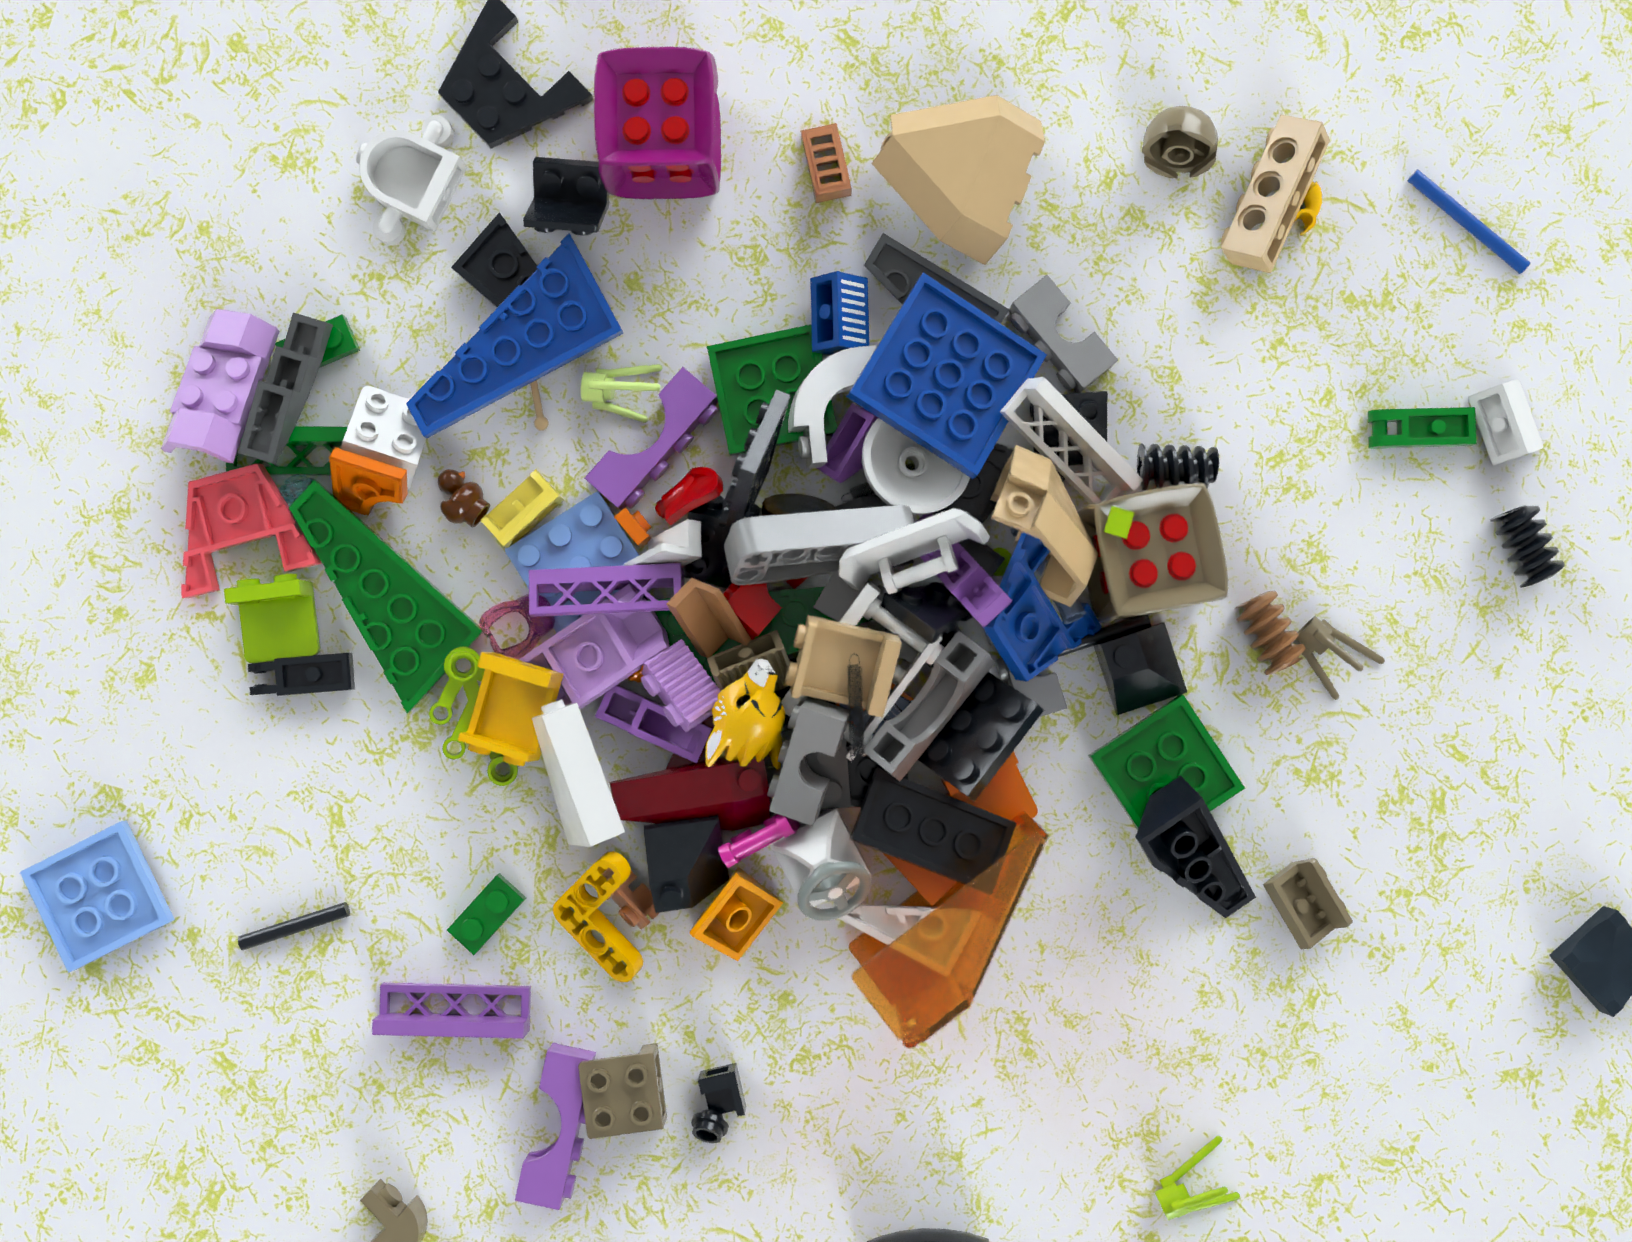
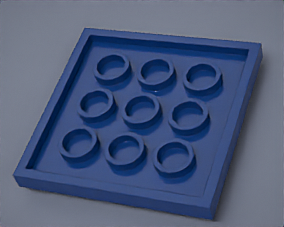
M923 272L846 397L973 479L979 474L1009 422L1000 411L1028 378L1035 377L1047 354Z

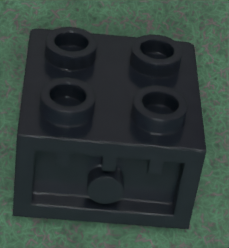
M535 157L533 160L534 198L523 218V226L532 227L534 230L542 233H549L555 230H569L575 235L586 236L593 232H598L609 207V193L606 191L600 178L599 162Z

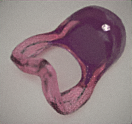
M526 594L517 600L502 602L488 609L481 616L479 625L485 637L490 639V645L494 652L520 659L532 651L539 640L553 629L555 617H531L529 615V594ZM539 594V607L551 606L549 601ZM511 612H518L523 615L528 623V636L517 645L501 649L489 628L502 616Z

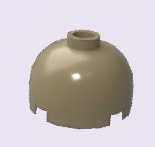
M1190 106L1167 108L1158 113L1146 129L1142 153L1145 156L1144 163L1154 173L1167 178L1178 179L1176 172H1190V178L1197 177L1207 172L1216 162L1217 130L1210 117L1202 110Z

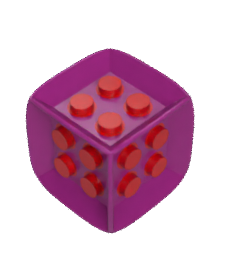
M632 47L612 49L598 54L594 75L595 142L600 178L609 194L630 199H688L706 197L719 192L721 176V122L717 95L718 73L712 53L689 47Z

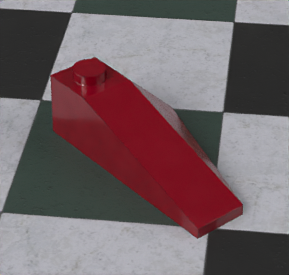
M756 755L743 767L739 765V760L728 761L725 757H719L711 767L706 765V761L609 782L613 801L620 820L657 824L719 815L721 830L735 831L763 824V821L770 817V797L767 796L769 784L764 759L757 762Z

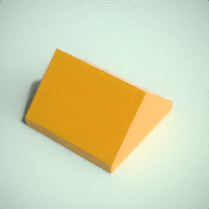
M738 867L693 924L689 933L697 940L739 961L783 902Z

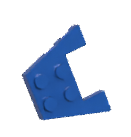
M1025 532L1021 533L999 585L1012 602L983 629L1014 678L1019 681L1028 682L1055 663L1060 653L1067 648H1076L1082 643L1081 639L1087 634L1094 635L1102 626L1089 604L1082 602L1080 603L1083 609H1085L1086 614L1082 615L1081 619L1070 624H1064L1034 576V572L1050 551L1039 538Z

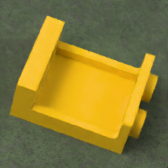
M481 652L477 667L485 669L468 730L467 732L459 733L458 741L469 744L468 750L478 754L490 755L491 751L502 754V761L512 765L525 766V762L539 760L541 749L532 718L543 714L542 706L556 701L564 673L496 652Z

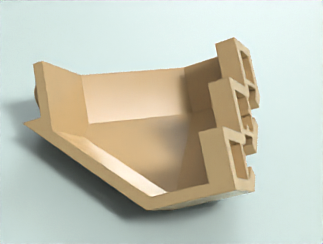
M998 95L890 115L892 132L885 137L881 145V151L871 164L941 242L986 265L1008 239L1013 226L1007 222L1014 204L1019 205L1022 203L1032 177L1026 173L1032 156H1039L1044 146L1045 138L1041 121Z
M1016 445L1001 471L990 499L997 502L991 519L1018 529L1013 543L1014 547H1016L1022 532L1037 537L1043 542L1050 553L1045 558L1047 563L1039 584L1048 598L1071 607L1088 584L1098 552L1052 460Z

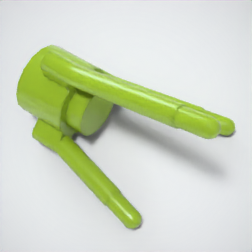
M1216 1136L1171 1175L1160 1179L1163 1188L1155 1191V1194L1168 1221L1190 1212L1225 1204L1240 1198V1194L1237 1192L1227 1194L1228 1189L1226 1187H1220L1190 1197L1184 1183L1178 1186L1175 1183L1222 1142L1221 1136Z

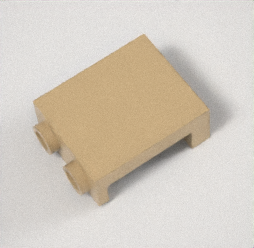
M808 615L806 624H799L796 631L794 647L800 649L797 662H790L788 665L785 685L791 686V697L799 699L800 695L849 705L847 676H849L847 674L849 673L847 672L862 671L863 687L861 688L863 689L861 690L863 691L861 692L863 693L860 694L863 695L859 696L863 697L859 698L863 699L851 700L863 701L851 702L863 703L850 704L863 705L850 706H863L860 708L866 709L868 715L883 718L902 642L898 635ZM849 665H858V666H852V667H862V668H849V669H847V668H848L847 666H849Z

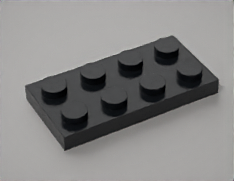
M876 768L849 840L986 894H992L1017 823L903 778L899 781L889 772Z

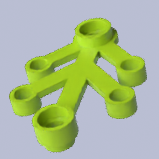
M469 647L455 648L447 655L444 662V670L449 679L438 702L434 703L429 711V717L433 723L437 725L448 723L453 714L451 706L463 685L468 702L452 736L444 741L442 748L444 755L453 760L459 759L465 752L466 744L458 741L460 732H467L480 689L478 681L482 682L485 669L477 667L480 655ZM465 658L469 660L471 668L466 672L459 671L456 667V662L459 659ZM439 706L445 707L448 711V716L445 719H438L434 715V709ZM457 741L461 745V751L457 754L450 753L447 749L448 743ZM491 751L489 755L491 761L487 769L489 779L498 786L511 784L517 777L518 766L507 763L510 766V771L505 775L498 774L495 768L497 764L504 762L502 761L503 755Z

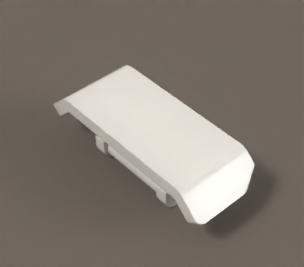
M950 509L849 547L839 560V576L851 588L861 591L869 576L881 571L885 589L890 595L898 592L899 588L948 571L949 573L958 570L952 544L969 538L985 545L990 535L983 525L968 513L959 509ZM940 549L941 557L894 574L893 566Z

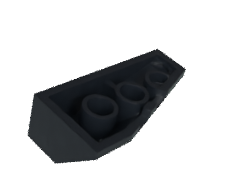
M1181 775L1149 796L1135 838L1153 867L1167 874L1178 885L1188 889L1199 900L1225 918L1256 898L1204 799Z

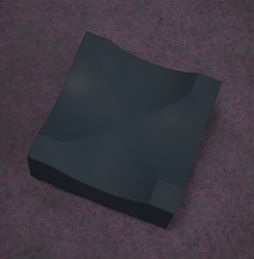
M1603 906L1549 956L1598 1011L1614 1017L1624 1008L1626 1002L1632 996V928L1618 910Z

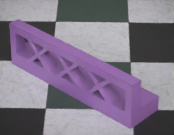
M681 563L529 570V615L531 617L667 611L670 610L666 605L669 600L657 601L648 592L652 588L674 587L675 595L684 586V571ZM628 584H632L639 591L630 602L619 603L611 595L614 590H620ZM576 592H601L592 604L581 605L573 597ZM540 593L563 594L553 606L539 607ZM644 596L648 600H650L645 602H639ZM606 598L612 602L601 604ZM568 600H570L574 605H564V604H565Z
M383 982L380 984L379 1015L372 1020V1035L523 1039L530 1031L531 986ZM390 992H403L414 1005L405 1013L390 1012ZM414 993L425 994L419 999ZM431 993H441L451 1006L442 1014L432 1013L423 1001ZM452 994H462L457 1000L452 996ZM468 994H478L488 1007L479 1015L469 1014L460 1002ZM489 995L499 996L493 1001ZM505 995H521V1015H506L497 1003ZM418 1008L422 1013L411 1012ZM455 1008L459 1014L448 1013ZM492 1009L497 1015L485 1014Z

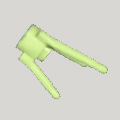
M660 364L618 369H596L595 373L584 372L581 381L582 401L592 402L593 409L606 410L646 423L648 422L647 416L607 402V400H613L615 390L659 391L661 386L655 383L615 381L613 377L660 372L663 367Z

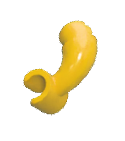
M1312 180L1303 200L1305 209H1301L1295 218V221L1300 219L1305 225L1304 230L1299 234L1300 236L1315 226L1316 217L1321 209L1323 195L1317 181L1314 182Z

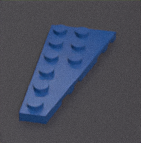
M570 233L562 239L561 245L548 258L545 257L540 262L537 270L522 286L518 285L479 326L480 330L467 343H463L456 350V355L440 371H436L406 403L423 437L429 438L624 334Z

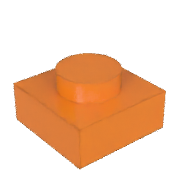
M624 508L614 516L641 549L648 544L651 536L647 531L652 526L638 510L632 515L627 508Z

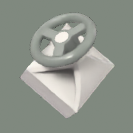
M831 808L819 814L813 826L802 823L796 833L769 844L797 896L799 909L805 916L814 920H833L849 914L863 903L871 888V871L856 843L849 840L851 834L837 808ZM860 883L856 893L847 900L844 896L846 890ZM826 900L834 902L836 907L828 909L815 908V906Z

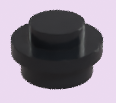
M703 1110L700 1113H696L691 1121L693 1126L692 1134L697 1139L706 1143H719L722 1136L727 1134L729 1128L723 1116L714 1110Z

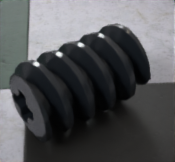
M1143 443L1139 445L1137 474L1143 479L1140 483L1143 491L1147 490L1150 480H1154L1156 489L1163 488L1165 481H1169L1170 486L1179 485L1180 482H1184V484L1204 483L1208 489L1209 484L1214 483L1217 479L1219 453L1216 447L1209 448L1206 453L1202 446H1197L1191 453L1187 445L1180 446L1177 452L1175 447L1170 444L1166 445L1163 451H1161L1158 444L1150 445L1148 451Z
M1524 505L1490 519L1491 522L1503 521L1504 523L1495 532L1496 535H1509L1510 537L1501 545L1502 548H1515L1516 550L1508 558V561L1522 563V566L1514 572V575L1528 576V579L1520 585V588L1544 581L1554 576L1565 566L1563 560H1551L1559 552L1557 547H1544L1553 538L1551 533H1538L1546 526L1545 520H1532L1540 512L1539 506Z

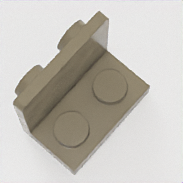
M658 1043L643 1045L638 1054L586 1060L579 1063L578 1069L586 1131L589 1139L664 1128L667 1112Z

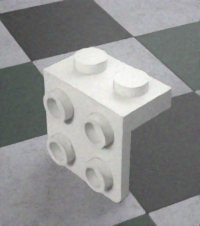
M365 386L359 395L341 449L407 470V487L410 489L426 438L423 437L406 405L409 399L371 386Z

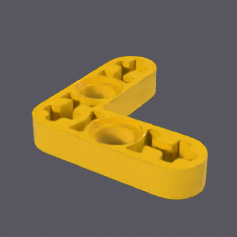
M610 851L603 854L555 902L553 913L561 926L613 979L619 982H629L643 967L642 956L628 939L597 909L628 879L631 872L626 858L620 853ZM608 868H611L614 874L607 880L602 874ZM585 883L592 885L596 889L598 897H593L586 891ZM591 930L601 933L605 943L596 940Z

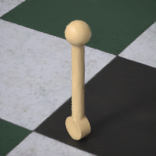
M536 380L530 383L536 412L534 426L537 430L543 431L548 427L549 422L543 415Z

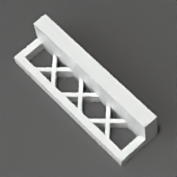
M1045 377L1028 378L1000 411L1042 456L1052 460L1056 470L1090 504L1097 505L1113 499L1121 490L1135 491L1143 481ZM1025 398L1034 405V422H1024L1014 412ZM1043 415L1047 418L1048 421H1043ZM1043 425H1053L1059 431V447H1049L1044 442ZM1029 426H1035V432ZM1078 450L1083 455V472H1073L1068 467V451ZM1055 451H1059V457L1054 453ZM1102 475L1111 484L1101 498L1093 492L1092 476ZM1080 476L1084 477V482L1079 478Z

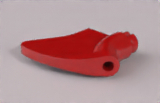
M692 468L674 487L662 495L661 500L656 502L655 510L661 518L665 519L670 525H673L691 510L721 495L723 492V481L711 468Z

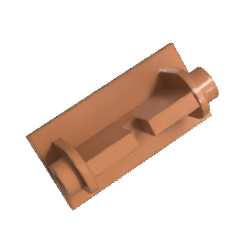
M608 868L602 875L608 880L614 872L611 868ZM631 871L628 879L606 900L611 898L621 908L619 914L626 923L632 927L637 925L642 930L651 923L646 916L648 915L653 920L660 912L655 913L651 891L644 883H641L633 892L629 889L628 886L637 878Z

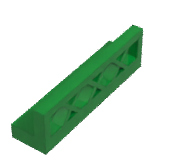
M295 426L286 446L297 456L286 467H279L277 464L267 462L271 467H265L269 475L331 476L330 460L323 467H315L306 457L317 446H324L330 453L334 450L333 447H341L348 427ZM295 446L307 447L300 452ZM238 450L233 463L226 462V472L245 467L237 466ZM256 459L252 464H263L265 461ZM303 461L308 467L296 466Z

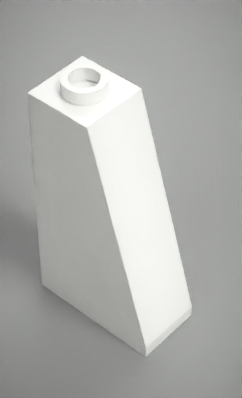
M563 699L542 706L543 714L533 717L532 721L568 845L591 847L624 833L625 830L578 704L564 705Z

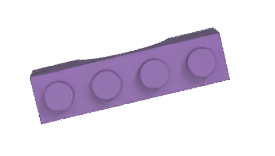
M684 367L677 372L658 394L665 410V425L658 440L650 448L636 454H619L609 450L584 478L620 510L627 506L632 509L644 496L645 492L642 488L652 478L654 481H657L669 467L666 461L675 451L680 454L689 446L694 438L691 435L694 429L700 423L703 426L708 424L718 412V408L715 407L718 403L717 396Z
M552 1043L547 1050L539 1089L548 1094L556 1103L561 1116V1132L559 1138L547 1148L529 1152L522 1164L515 1201L560 1210L564 1199H571L576 1175H571L570 1172L573 1161L579 1162L584 1138H579L578 1135L581 1123L586 1124L578 1065L581 1061L595 1059V1051Z

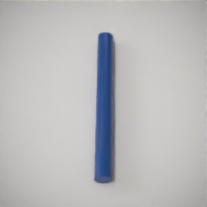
M1417 169L1407 181L1515 271L1521 274L1527 269L1531 263L1420 170Z

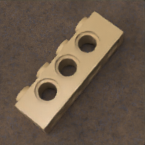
M1280 115L1275 128L1270 129L1266 138L1264 153L1260 161L1258 160L1252 168L1251 182L1247 191L1238 199L1234 220L1231 226L1225 229L1222 236L1221 249L1230 264L1267 273L1272 272L1330 142L1323 122ZM1293 157L1288 162L1282 163L1285 159ZM1278 190L1274 195L1266 197L1270 192ZM1263 223L1260 228L1252 230L1255 225Z

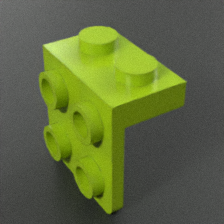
M282 574L273 576L274 582L260 584L259 578L243 579L236 581L237 587L224 589L225 604L239 605L244 657L248 663L269 662L277 658L313 656L320 652L313 582L297 579V574Z

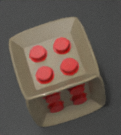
M1204 483L1183 484L1116 497L1097 505L1089 504L1078 511L1098 552L1087 588L1093 609L1100 623L1218 601L1227 597L1228 575L1215 508ZM1111 506L1135 512L1127 539L1104 533Z

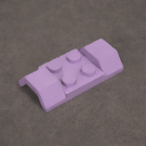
M216 309L209 317L199 346H194L172 404L170 412L173 414L161 447L164 452L171 453L178 447L205 452L224 462L233 463L246 427L258 381L263 380L280 332L277 327L248 313Z
M628 584L612 596L619 603L630 602L638 591L632 584ZM643 597L639 602H645L647 600ZM606 599L601 604L612 602L609 599ZM654 611L584 614L519 660L564 673L556 701L563 699L564 705L577 703L579 709H582L640 670L645 662L670 646L667 632Z

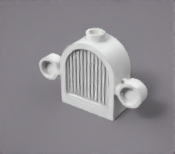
M441 115L429 116L423 122L422 138L408 131L390 130L375 136L368 144L363 143L357 152L356 163L359 164L360 176L364 186L386 208L384 213L375 218L372 226L374 235L383 244L396 245L403 240L405 226L401 221L402 217L435 232L467 169L460 156L444 149L452 142L454 130L449 121Z

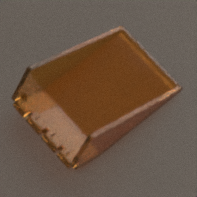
M1024 811L1011 819V821L1017 824L1006 855L967 885L957 883L934 906H931L918 891L898 906L937 908L893 942L887 945L863 932L848 945L850 952L861 965L851 975L853 982L899 1041L902 1039V1043L906 1048H914L920 1042L924 1043L972 1004L1048 838L1045 830Z

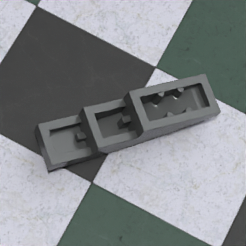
M293 312L283 348L276 346L266 382L258 381L238 453L272 464L277 463L310 394L331 334L332 324Z

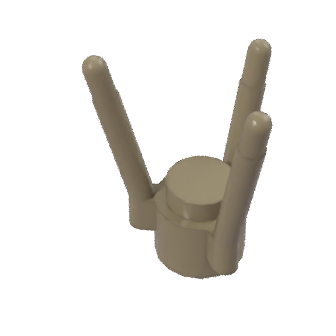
M1316 616L1311 618L1298 631L1299 636L1297 640L1306 648L1302 655L1306 658L1334 700L1339 698V694L1312 652L1315 651L1321 655L1329 648L1354 669L1362 671L1363 665L1334 642L1336 638L1379 664L1385 662L1383 657L1333 628L1326 620L1320 621Z

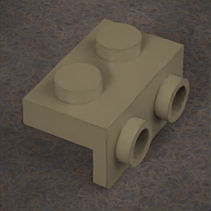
M1315 858L1291 862L1263 884L1301 950L1311 949L1334 929L1346 928L1353 923L1344 902L1338 897L1327 878L1325 870Z

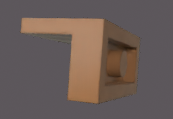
M691 578L666 603L699 655L706 658L711 657L728 638L744 645L751 641L749 634L725 596L716 587Z

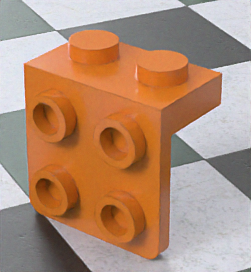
M1014 751L975 802L943 778L941 779L948 796L1016 822V826L1034 818L1038 813L1037 806L1016 765L1019 762Z

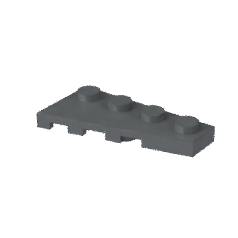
M882 233L864 264L866 269L901 304L904 303L916 281L924 272L1000 324L1009 311L1007 307Z

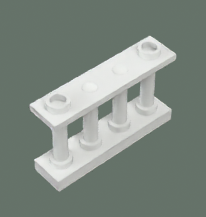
M870 581L867 582L839 622L856 626L862 616L867 620L872 618L893 634L898 635L901 640L917 650L919 654L906 671L896 664L893 681L897 684L888 696L883 718L873 716L863 730V741L865 742H862L865 743L862 744L865 746L873 738V732L923 664L927 662L929 665H932L944 649V646L940 644L943 638L942 633H940L938 640L931 644L880 605L882 601L876 598L881 589ZM789 690L781 701L785 713L790 717L795 705L801 707L808 696L800 695L799 699L791 697ZM848 723L843 738L850 742V724ZM849 748L848 751H847V754H846V758L849 759L850 761H853V759H854L856 756H851L852 759L850 758V748Z

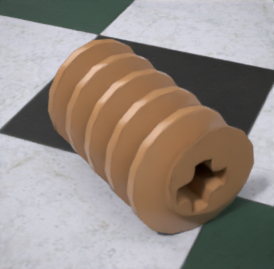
M1276 591L1262 593L1234 608H1243L1244 610L1237 618L1238 622L1250 621L1251 623L1243 632L1244 635L1256 634L1258 637L1250 645L1251 648H1264L1265 650L1257 658L1258 662H1271V665L1264 671L1265 675L1277 673L1296 664L1303 659V657H1298L1306 649L1303 644H1292L1299 636L1296 630L1284 631L1291 624V619L1289 617L1277 618L1284 611L1285 607L1283 604L1271 605L1278 596Z

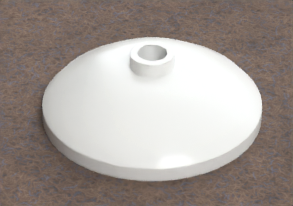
M878 418L866 434L862 447L863 470L872 490L887 505L908 506L914 515L931 514L952 504L965 490L970 479L969 476ZM906 459L914 462L915 470H909L906 467Z

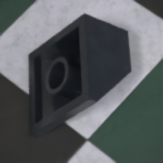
M1165 622L1094 646L1116 715L1188 693Z
M719 815L644 825L648 876L655 913L693 908L729 880L728 867L724 864L718 852V847L724 845Z

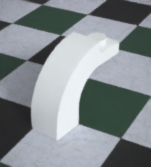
M876 346L854 347L832 354L820 362L799 386L790 407L788 433L803 432V436H799L798 448L800 458L806 459L807 468H819L827 463L824 432L826 406L834 396L851 390Z

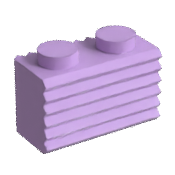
M682 639L644 663L642 669L643 677L641 678L642 684L652 697L658 695L666 705L663 711L673 726L677 727L680 725L685 732H688L712 716V708L718 700L717 694L720 692V689L712 681L711 677L703 669Z

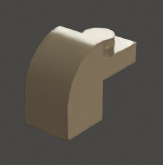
M380 1179L360 1200L385 1226L371 1242H421L427 1230L428 1219L425 1206L419 1196L416 1195L406 1205L402 1201L403 1198L398 1189L391 1184H385Z

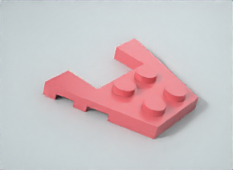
M256 463L188 482L185 529L189 530L188 551L184 552L183 566L187 567L185 584L181 585L182 598H192L220 590L211 555L212 552L276 536L284 572H292L322 564L263 464Z

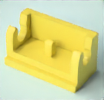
M535 469L526 480L490 513L486 514L481 519V522L504 547L508 548L527 535L564 499Z

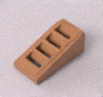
M837 124L801 130L815 202L820 203L851 196L852 188ZM831 135L832 142L812 146L810 139ZM834 149L835 155L820 158L814 157V153ZM837 162V168L823 171L817 170V166ZM840 176V181L826 184L820 183V179Z

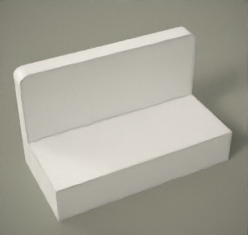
M1519 379L1468 396L1471 407H1475L1476 421L1492 465L1543 448L1542 440Z
M687 519L651 538L648 541V551L624 563V566L681 563L683 567L701 558V521Z

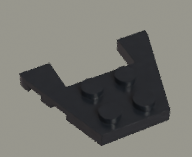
M487 0L438 91L440 97L490 149L533 130V126L550 118L554 120L565 115V111L580 104L584 106L593 100L592 94L570 71L560 78L544 95L540 96L492 47L519 22L516 15L501 0Z
M996 443L979 474L975 478L969 479L965 490L958 499L946 508L932 513V515L934 516L950 509H959L983 524L996 507L997 502L990 499L1001 471L1013 450ZM1058 472L1062 482H1064L1065 478ZM969 538L958 542L990 577L1005 560L1004 557L987 544L983 545Z

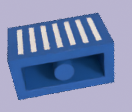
M840 271L810 278L812 352L832 355L849 348L870 346L868 278Z

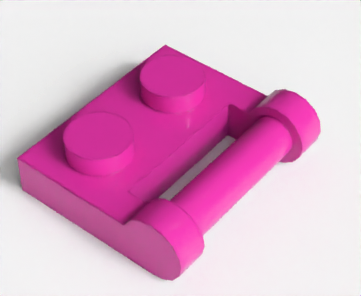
M775 814L763 821L765 825L763 829L752 834L749 828L730 838L732 845L728 842L718 847L720 857L729 868L739 863L745 857L767 847L769 844L796 833L801 825L800 822Z

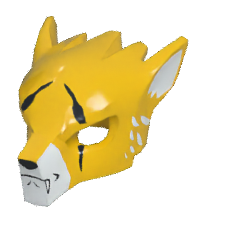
M756 659L742 678L731 683L717 694L718 700L712 708L713 724L715 726L706 742L705 749L707 766L711 767L722 752L725 751L724 757L726 760H739V765L742 767L746 766L755 755L757 762H760L769 754L773 766L776 769H780L781 763L778 762V756L783 745L781 731L786 713L780 698L773 692L778 675L768 660ZM744 695H750L751 698L738 709L737 700Z

